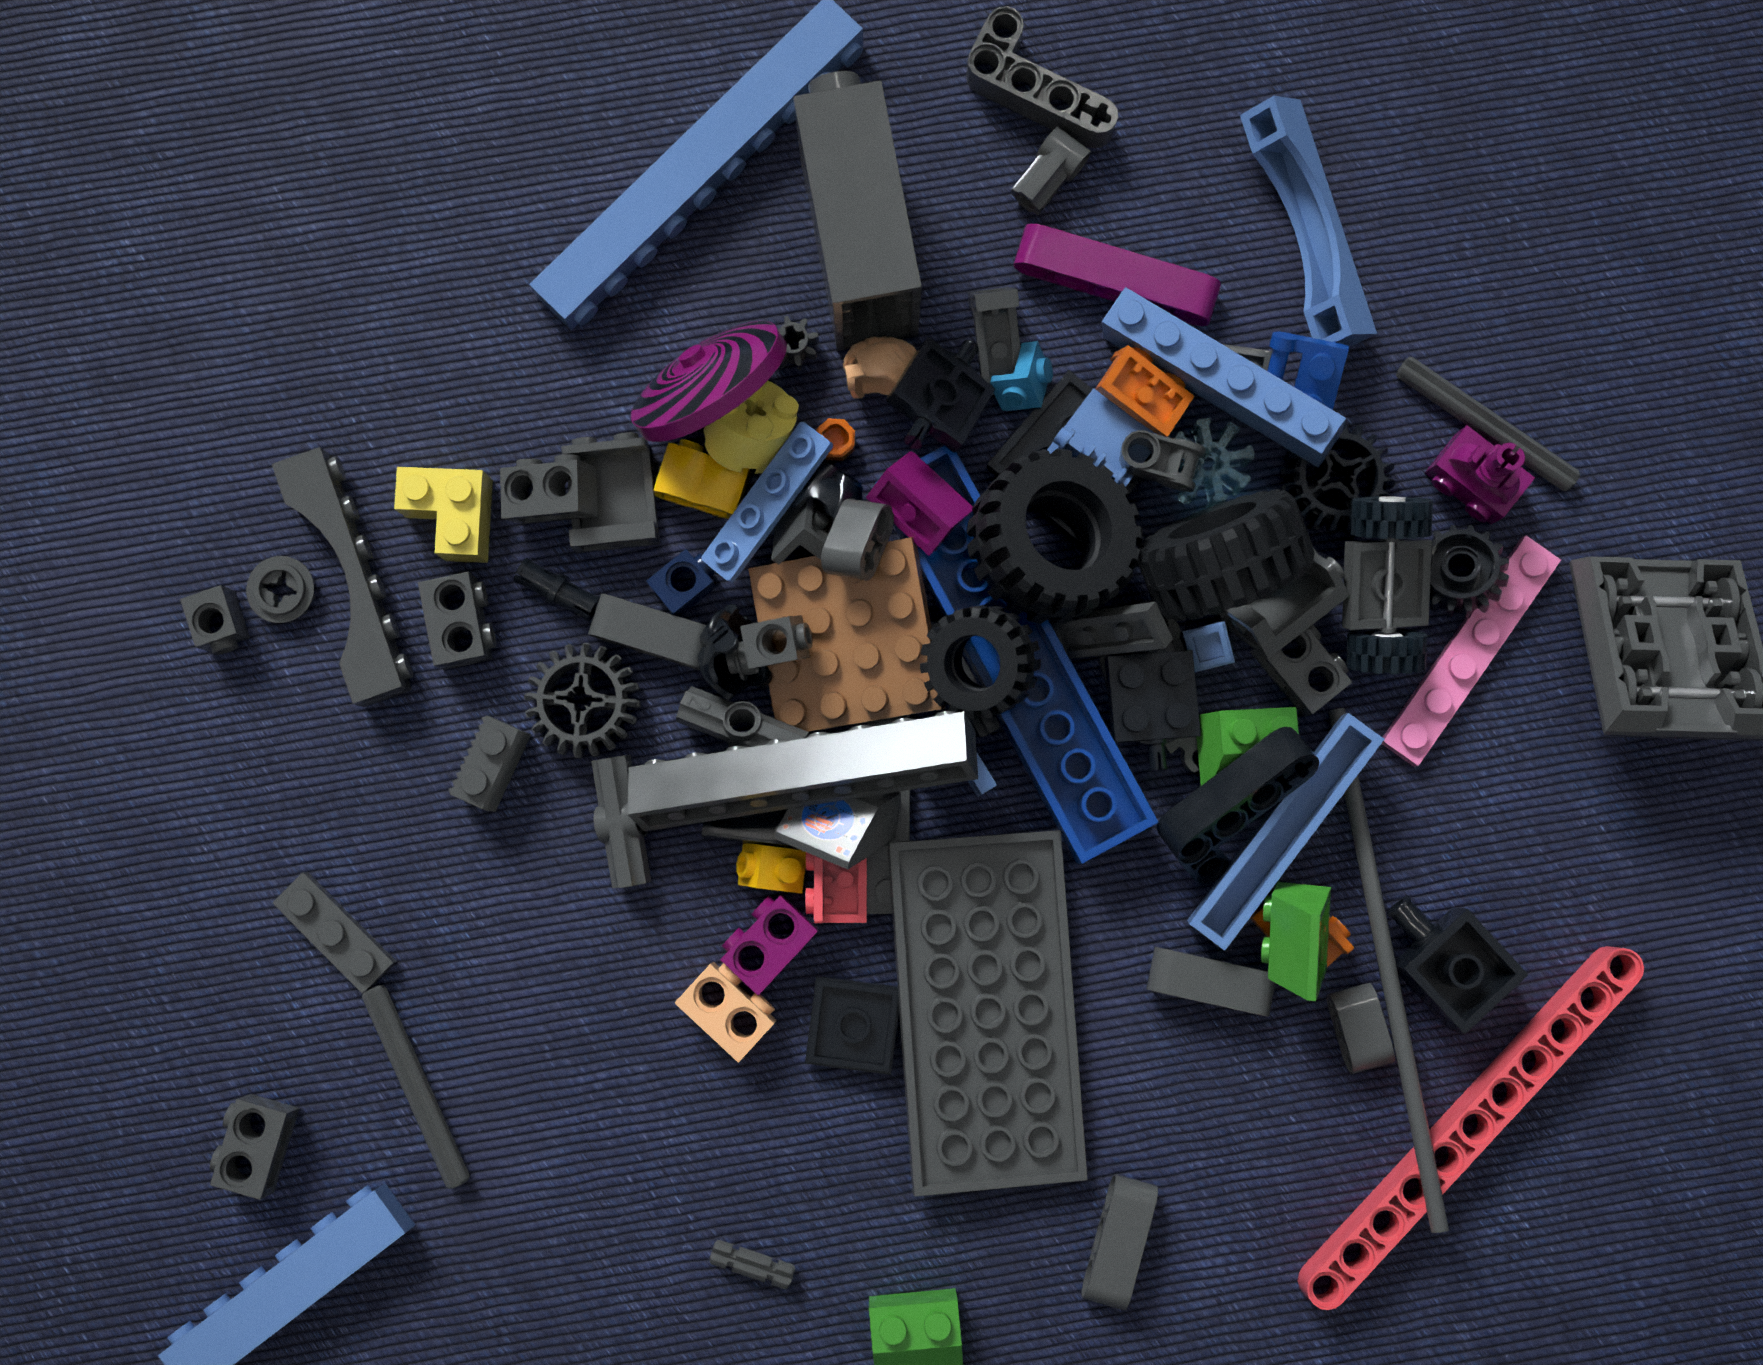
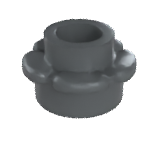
M739 641L735 652L726 654L727 665L732 675L739 673L740 678L745 681L747 680V675L759 673V668L748 669L743 641Z

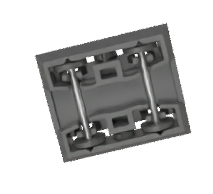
M1590 556L1570 561L1569 565L1605 737L1763 741V645L1741 560L1697 559L1695 561Z

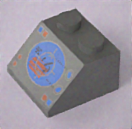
M893 792L788 809L776 829L775 839L848 870L895 839L901 793Z

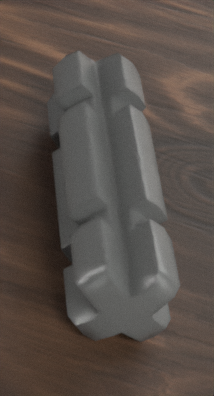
M717 1240L714 1243L709 1258L711 1265L726 1269V1266L732 1267V1272L764 1283L766 1279L771 1280V1285L782 1289H788L791 1285L795 1272L793 1264L779 1260L778 1263L773 1262V1257L743 1247H739V1250L734 1249V1244L722 1240Z

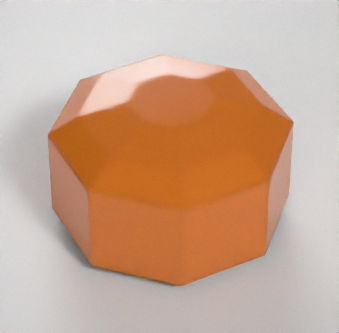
M828 418L816 428L818 433L833 443V448L826 456V460L843 461L854 451L855 430L845 419Z

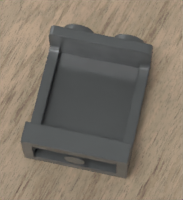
M619 433L613 436L614 440L597 442V438L580 437L571 441L572 445L561 446L562 455L580 456V461L596 466L598 517L571 520L572 530H569L570 547L576 553L660 544L656 497L653 492L654 477L651 447L646 439L639 437L638 433ZM571 478L568 480V492L572 486Z
M1314 549L1315 555L1312 567L1306 570L1305 574L1299 579L1292 580L1291 584L1282 589H1277L1261 599H1255L1238 608L1227 609L1217 614L1220 621L1226 622L1227 629L1269 659L1350 596L1342 581L1345 573L1333 558L1327 557L1325 559L1318 555Z

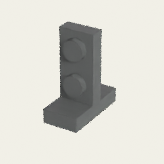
M1012 287L967 292L969 309L973 313L976 344L979 347L977 355L980 377L989 384L992 376L1014 373L1021 348L1016 307L1020 306L1018 289Z

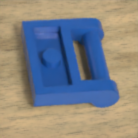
M1273 332L1269 344L1272 348V354L1267 371L1283 380L1289 353H1302L1294 387L1333 410L1349 345L1286 332Z

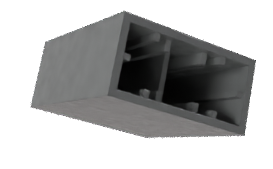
M836 71L821 75L809 83L808 94L793 96L800 161L836 350L850 349L852 345L873 336H891L897 339L916 337L919 333L922 286L882 81L861 84L859 75L850 71Z

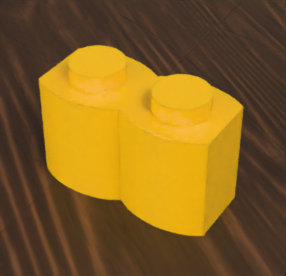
M681 439L679 445L668 443L653 489L655 497L729 519L743 500L751 474L750 469L743 468L741 473L729 470L717 463L710 455L703 453L704 447L689 440Z

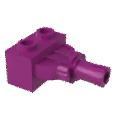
M1468 425L1451 438L1425 471V474L1432 478L1431 483L1439 492L1447 496H1455L1466 505L1465 510L1471 517L1483 523L1487 521L1489 524L1504 518L1535 479V477L1521 467L1525 461V454L1521 448L1512 452L1517 445L1510 442L1494 446Z

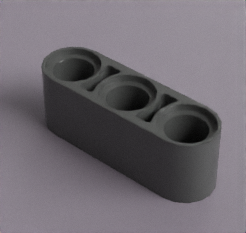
M601 594L588 635L700 670L697 657L703 647L700 643V635L706 625L618 597Z
M1155 947L1146 989L1269 1017L1276 983L1268 979V971Z
M1118 1174L1112 1176L1083 1280L1082 1299L1126 1311L1131 1300L1157 1202L1158 1186Z

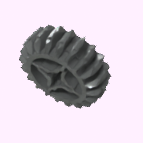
M583 643L580 656H577L574 646L568 644L565 646L566 659H562L558 652L552 651L549 653L550 659L554 663L551 668L543 662H539L536 665L538 670L544 673V676L541 680L533 676L529 677L528 683L538 687L537 693H525L524 700L537 703V707L525 711L527 718H541L531 728L533 733L540 734L549 730L542 741L545 746L550 747L560 739L557 753L561 755H566L573 744L575 758H583L585 745H588L589 752L593 757H598L601 752L599 742H603L605 747L612 751L616 749V744L611 735L616 733L622 739L629 737L628 732L620 726L623 721L636 725L638 719L626 713L628 708L637 709L641 707L639 700L628 699V694L636 693L640 690V687L637 683H624L634 674L630 667L623 668L618 672L616 671L623 661L619 655L612 656L606 663L608 649L606 647L600 646L594 657H592V646L589 643ZM592 667L603 670L609 676L614 685L616 696H608L596 692L594 678L591 677ZM578 668V673H575L574 682L570 688L564 691L552 692L556 682L565 673ZM584 690L586 695L602 702H592L589 707L585 705L586 710L581 711L579 706L564 699L574 700L575 696H581L579 692ZM550 705L568 708L571 713V724H574L573 735L566 733L558 726L552 716ZM614 709L611 718L602 728L587 734V728L591 727V720L595 713L601 710Z

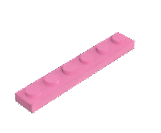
M1528 536L1522 537L1507 557L1509 558L1508 570L1504 571V573L1509 575L1507 587H1499L1502 590L1501 599L1498 602L1489 599L1488 611L1483 613L1481 610L1476 609L1471 611L1470 618L1464 619L1383 736L1385 740L1382 742V745L1413 767L1420 765L1561 561V559Z

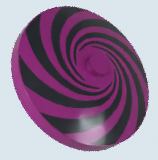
M754 321L741 324L701 341L684 351L648 384L632 408V423L644 439L652 442H662L683 437L715 422L746 401L768 381L785 357L787 350L786 341L776 325L769 321Z

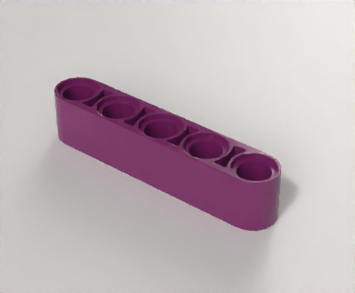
M1032 223L1027 224L1024 228L1013 264L1017 271L1025 275L1114 302L1123 289L1127 287L1185 323L1195 326H1207L1210 324L1221 288V282L1208 274L1045 225Z

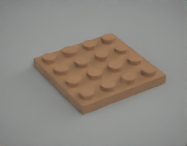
M913 537L889 541L874 576L868 581L826 574L823 571L821 560L816 556L785 561L779 565L774 563L748 568L757 621L763 622L787 616L802 615L803 622L809 625L812 633L813 644L812 648L809 649L810 658L767 666L773 675L769 683V690L775 719L809 732L945 708V705L939 706L933 700L938 695L935 689L927 691L924 682L929 681L930 678L928 672L921 673L920 664L927 662V656L921 655L922 645L931 642V639L927 637L931 629V622L918 548L914 543ZM778 629L773 635L772 642L774 648L781 653L786 648L787 639L785 634Z

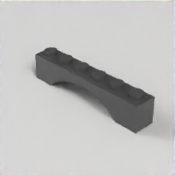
M318 447L273 463L272 467L284 503L303 514L322 532L335 550L345 572L350 594V625L347 643L339 665L352 703L361 707H367L411 691L409 679L413 678V670L407 656L404 653L401 655L395 641V639L400 637L399 629L392 614L386 615L381 600L386 598V591L378 574H372L368 562L369 559L373 558L372 550L367 538L364 535L359 536L355 520L359 519V512L353 498L350 495H345L341 481L346 480V475L337 456L332 457L324 449Z

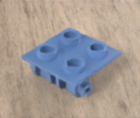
M1093 388L1064 428L1062 427L1047 450L1050 454L1056 449L1070 450L1074 458L1080 453L1094 459L1093 465L1098 468L1102 465L1106 466L1114 473L1111 478L1118 485L1123 483L1126 487L1133 476L1126 473L1128 469L1122 468L1119 461L1123 441L1134 431L1154 432L1136 421ZM1137 444L1128 449L1129 457L1137 463H1144L1151 454L1150 450L1144 445Z

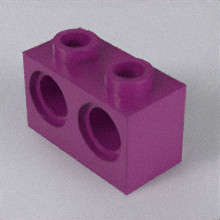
M780 895L775 901L768 896L751 914L757 921L746 932L739 927L722 945L727 953L720 960L758 996L819 931L783 895ZM778 913L789 915L794 922L793 933L787 938L775 936L770 929L771 919ZM754 945L762 950L764 963L761 968L751 970L742 964L741 952L746 946Z

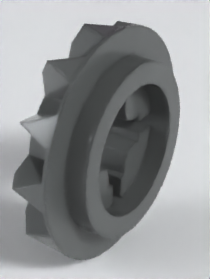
M288 556L270 557L259 563L251 572L246 586L247 600L252 610L262 619L272 623H292L293 620L301 615L307 614L308 607L316 599L314 594L315 579L310 574L307 566ZM283 579H287L286 585L297 593L296 595L291 594V596L285 595L281 602H278V595L266 587L267 585L272 587L274 585H281Z

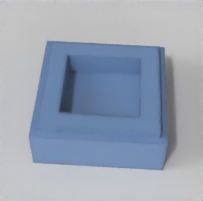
M1225 621L1183 631L1187 650H1193L1195 672L1235 663Z

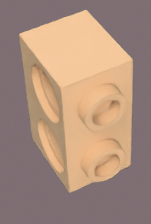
M712 962L676 1000L675 1004L739 1063L776 1022V1019L771 1015L775 1008L760 994L758 996L754 993L750 996L739 985L742 980L724 963L719 967L715 962ZM717 982L723 987L725 996L721 1004L710 1005L704 1001L702 988L705 983ZM741 1011L751 1013L757 1022L756 1030L748 1035L737 1032L733 1025L736 1013Z

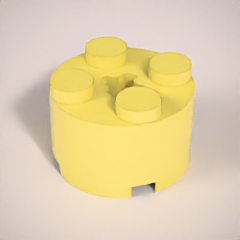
M767 381L734 410L704 427L703 433L706 439L704 445L707 452L717 463L729 470L741 473L743 468L756 469L755 474L763 473L793 432L799 408L797 401L782 388Z

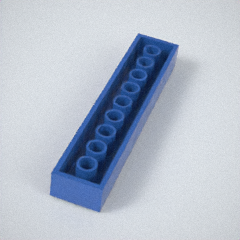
M943 446L920 458L969 504L974 506L980 494L957 452L953 453L946 446ZM973 511L951 531L939 548L930 556L917 545L923 581L943 617L954 614V611L981 605L1006 608L1008 604L1001 598L995 601L987 593L991 589L985 579L979 581L974 572L978 562L977 559L969 558L967 545L974 539V537H970L967 534L968 521L974 516ZM895 524L893 525L901 539L909 538ZM1022 612L1018 615L1021 617L1018 623L1021 626L1029 625L1033 631L1028 635L1031 642L1038 641L1040 650L1034 652L1035 659H1041V667L1039 670L1034 671L1033 675L1038 680L1035 687L1027 690L1029 695L1024 701L1017 703L1014 708L996 716L1058 830H1061V836L1075 862L1083 864L1159 822L1049 620L1047 619L1041 624L1030 622L1026 619L1027 613ZM973 636L964 646L963 655L980 686L990 687L999 675V655L995 647L988 640L980 636Z

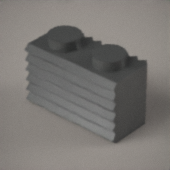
M487 715L482 717L483 724L478 725L480 731L474 733L476 739L471 741L472 748L467 749L469 755L463 757L465 763L460 765L461 771L456 773L458 779L452 781L454 787L448 790L450 795L483 810L496 812L531 734Z

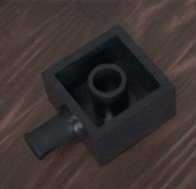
M1405 896L1397 901L1387 912V915L1392 917L1413 940L1411 946L1395 960L1398 975L1451 1031L1466 1034L1529 975L1469 909L1451 908L1441 919L1432 924L1411 901V898Z

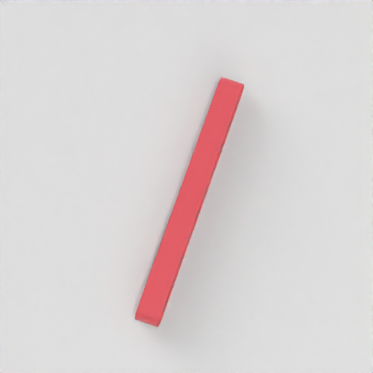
M1610 946L1601 947L1593 952L1429 1129L1434 1153L1442 1146H1446L1449 1153L1446 1163L1437 1167L1442 1195L1638 984L1643 976L1644 965L1636 952L1631 949ZM1618 956L1623 966L1621 973L1615 978L1611 974L1610 963L1613 958ZM1590 987L1594 999L1591 1006L1585 1009L1581 1004V994L1586 988ZM1561 1019L1564 1023L1565 1031L1563 1036L1555 1041L1551 1033L1552 1025L1556 1020ZM1532 1050L1536 1057V1063L1533 1069L1525 1072L1522 1067V1058L1525 1053ZM1504 1082L1507 1088L1506 1097L1503 1101L1496 1104L1492 1097L1493 1089L1497 1084ZM1475 1114L1478 1120L1477 1128L1472 1134L1465 1135L1462 1128L1463 1122L1466 1117ZM1414 1147L1301 1268L1298 1275L1299 1288L1316 1307L1323 1310H1331L1340 1306L1427 1212ZM1417 1178L1419 1181V1191L1414 1197L1405 1199L1403 1195L1405 1183L1410 1179ZM1380 1211H1389L1390 1221L1387 1227L1383 1230H1374L1373 1220L1376 1214ZM1352 1243H1359L1361 1250L1358 1258L1353 1262H1344L1343 1253L1345 1248ZM1324 1275L1330 1276L1331 1285L1328 1291L1319 1295L1314 1294L1313 1284L1316 1279Z

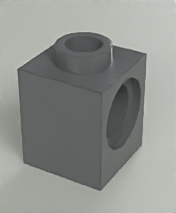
M219 585L180 599L196 648L209 652L212 651L213 655H220L236 650L238 642L250 638L234 590ZM221 612L224 618L223 626L219 631L212 633L210 621L214 615Z
M802 615L787 616L740 626L748 669L810 658L809 649L812 648L813 644L812 633L809 625L803 622ZM778 629L785 634L787 639L786 648L781 653L774 648L772 642L773 635Z

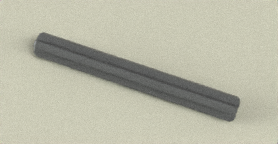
M1408 357L1399 367L1396 373L1397 378L1495 445H1503L1508 442L1516 444L1517 446L1512 452L1520 448L1524 451L1525 461L1523 464L1562 491L1571 489L1580 477L1579 470L1414 357Z
M384 985L376 986L362 994L364 1004L445 1186L448 1189L460 1186L469 1180V1172L387 988Z

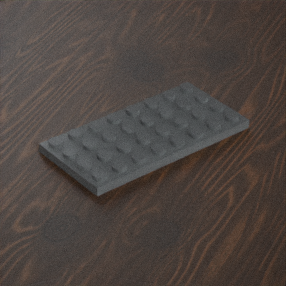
M1061 830L888 843L911 1181L914 1197L1088 1180Z

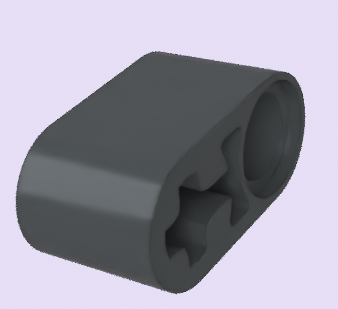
M856 499L844 500L822 549L821 564L823 571L831 575L865 581L870 580L876 572L893 530L894 513L892 507L888 504Z
M1365 983L1327 994L1328 1010L1344 1063L1350 1074L1394 1063L1395 1053L1379 998L1372 984Z

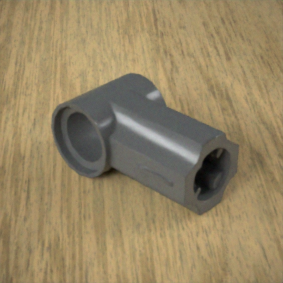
M1056 127L1039 148L1035 161L1013 186L1011 194L1024 209L1039 215L1066 181L1068 183L1076 177L1089 159L1091 151L1062 128Z

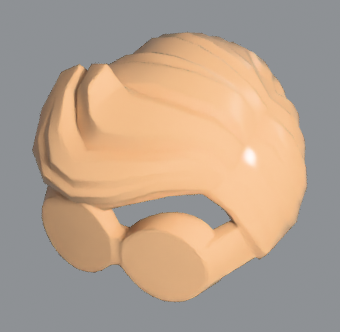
M873 336L852 345L843 360L848 391L850 390L852 397L859 399L863 398L865 394L870 393L889 395L916 353V349L910 343L891 336Z

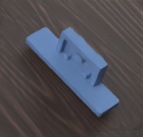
M800 422L701 557L702 561L725 580L731 583L734 582L831 451L833 443L805 422Z

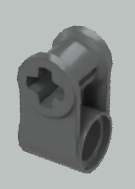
M1138 430L1131 432L1123 441L1119 461L1122 468L1128 469L1126 473L1132 476L1158 482L1171 489L1193 492L1196 484L1193 482L1199 458L1205 456L1206 448L1191 441L1169 438L1148 431ZM1137 444L1144 445L1150 450L1151 459L1144 463H1137L1129 457L1128 449ZM1184 458L1185 461L1183 464V468L1181 473H1179L1178 469L1180 466L1181 459Z

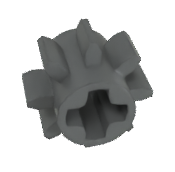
M785 316V324L778 330L786 341L787 350L779 367L782 369L787 363L795 364L796 368L801 371L802 362L807 357L816 360V351L809 345L817 343L819 336L816 332L807 333L808 321L806 318L802 319L800 323L791 322L790 318ZM795 337L799 343V348L791 350L788 338Z

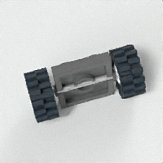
M1373 496L1352 499L1351 535L1366 538L1378 537L1380 540L1345 541L1344 585L1350 596L1343 601L1342 627L1350 630L1347 632L1346 665L1351 670H1361V672L1365 673L1375 672V674H1412V672L1419 673L1422 670H1426L1427 634L1412 629H1396V627L1428 626L1432 540L1425 538L1432 536L1433 500L1419 497Z

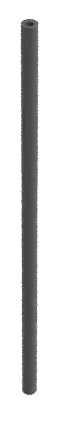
M1345 708L1328 711L1331 729L1341 715L1346 714ZM1357 775L1344 795L1431 1233H1441L1449 1231L1359 776Z

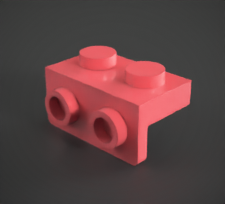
M806 852V871H814V888H806L805 907L806 914H814V924L867 923V858L847 870Z

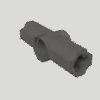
M693 686L685 692L676 716L677 723L723 740L729 747L744 746L748 748L766 745L767 742L774 739L790 741L808 738L809 732L761 714L758 708L750 702L739 701L733 703ZM743 722L753 726L747 732H737L732 729L738 723Z
M631 754L593 760L591 763L598 799V806L594 811V828L601 843H605L612 888H624L651 882L644 839L648 831H643L627 815L629 767H632Z

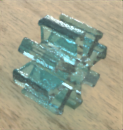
M1210 418L1197 420L1191 428L1190 434L1194 435L1195 443L1206 448V453L1204 457L1199 458L1193 478V482L1196 484L1195 490L1193 492L1181 491L1177 496V499L1185 505H1189L1196 498V491L1200 485L1205 486L1208 500L1206 508H1210L1215 504L1225 502L1228 498L1223 493L1222 485L1230 489L1233 496H1237L1250 481L1251 477L1249 475L1244 476L1232 467L1241 466L1245 468L1254 459L1255 455L1252 445L1232 452H1228L1225 448L1240 432V428L1232 422H1228L1222 429L1217 443L1212 442L1209 428ZM1182 431L1175 437L1176 439L1190 441L1184 437V432ZM1207 457L1215 461L1212 466L1213 468L1209 472L1202 468ZM1184 461L1180 462L1179 473L1182 471Z

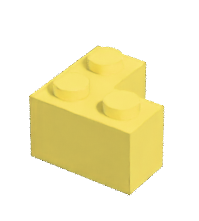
M397 467L394 509L406 518L437 519L434 553L445 561L488 563L493 480L483 470Z

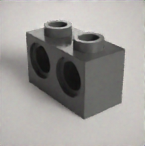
M572 454L557 455L554 457V462L542 463L540 459L516 460V466L500 468L501 519L519 524L598 517L596 466L580 461V456ZM571 478V489L565 495V485L567 481ZM533 483L532 494L527 498V489Z
M469 572L418 582L433 666L446 670L493 660L491 648H496L497 644L492 624L485 621L483 607L488 606L489 602L484 582H478L477 578ZM455 590H463L465 594L463 605L456 610H449L447 598L450 593ZM463 631H471L473 636L472 645L466 651L458 652L455 648L457 635Z
M1311 625L1294 639L1299 646V654L1296 658L1287 657L1282 650H1279L1269 659L1255 649L1250 651L1252 656L1303 717L1314 714L1352 683L1346 675L1349 672L1347 665L1336 653L1332 652L1329 654L1319 642L1322 638L1321 634L1314 625ZM1311 670H1318L1325 676L1326 687L1322 692H1318L1310 686L1308 676Z
M248 1094L237 1098L235 1103L232 1102L223 1120V1128L227 1129L223 1144L215 1149L211 1158L210 1171L214 1173L210 1185L259 1200L274 1193L300 1108L254 1094ZM253 1113L261 1115L265 1121L263 1134L256 1133L251 1127L250 1120ZM240 1156L246 1157L251 1162L252 1173L250 1177L243 1175L238 1169L237 1162Z

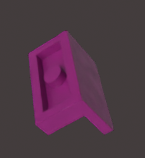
M912 451L887 468L866 496L870 502L890 505L894 513V524L909 538L913 537L914 543L928 556L939 548L951 531L969 516L973 508L971 504Z

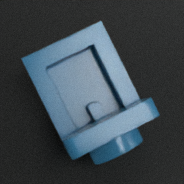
M1038 341L1022 343L1014 373L995 375L990 380V385L995 388L993 393L1003 411L1042 407L1047 384L1053 378L1052 363L1048 357L1044 356Z

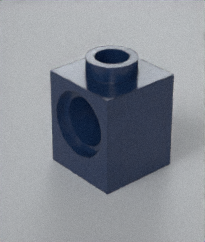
M685 549L646 580L675 616L681 617L717 588L710 579L716 572L702 561L701 553L693 558ZM682 572H692L696 576L694 587L686 592L677 591L674 588V581L677 575Z

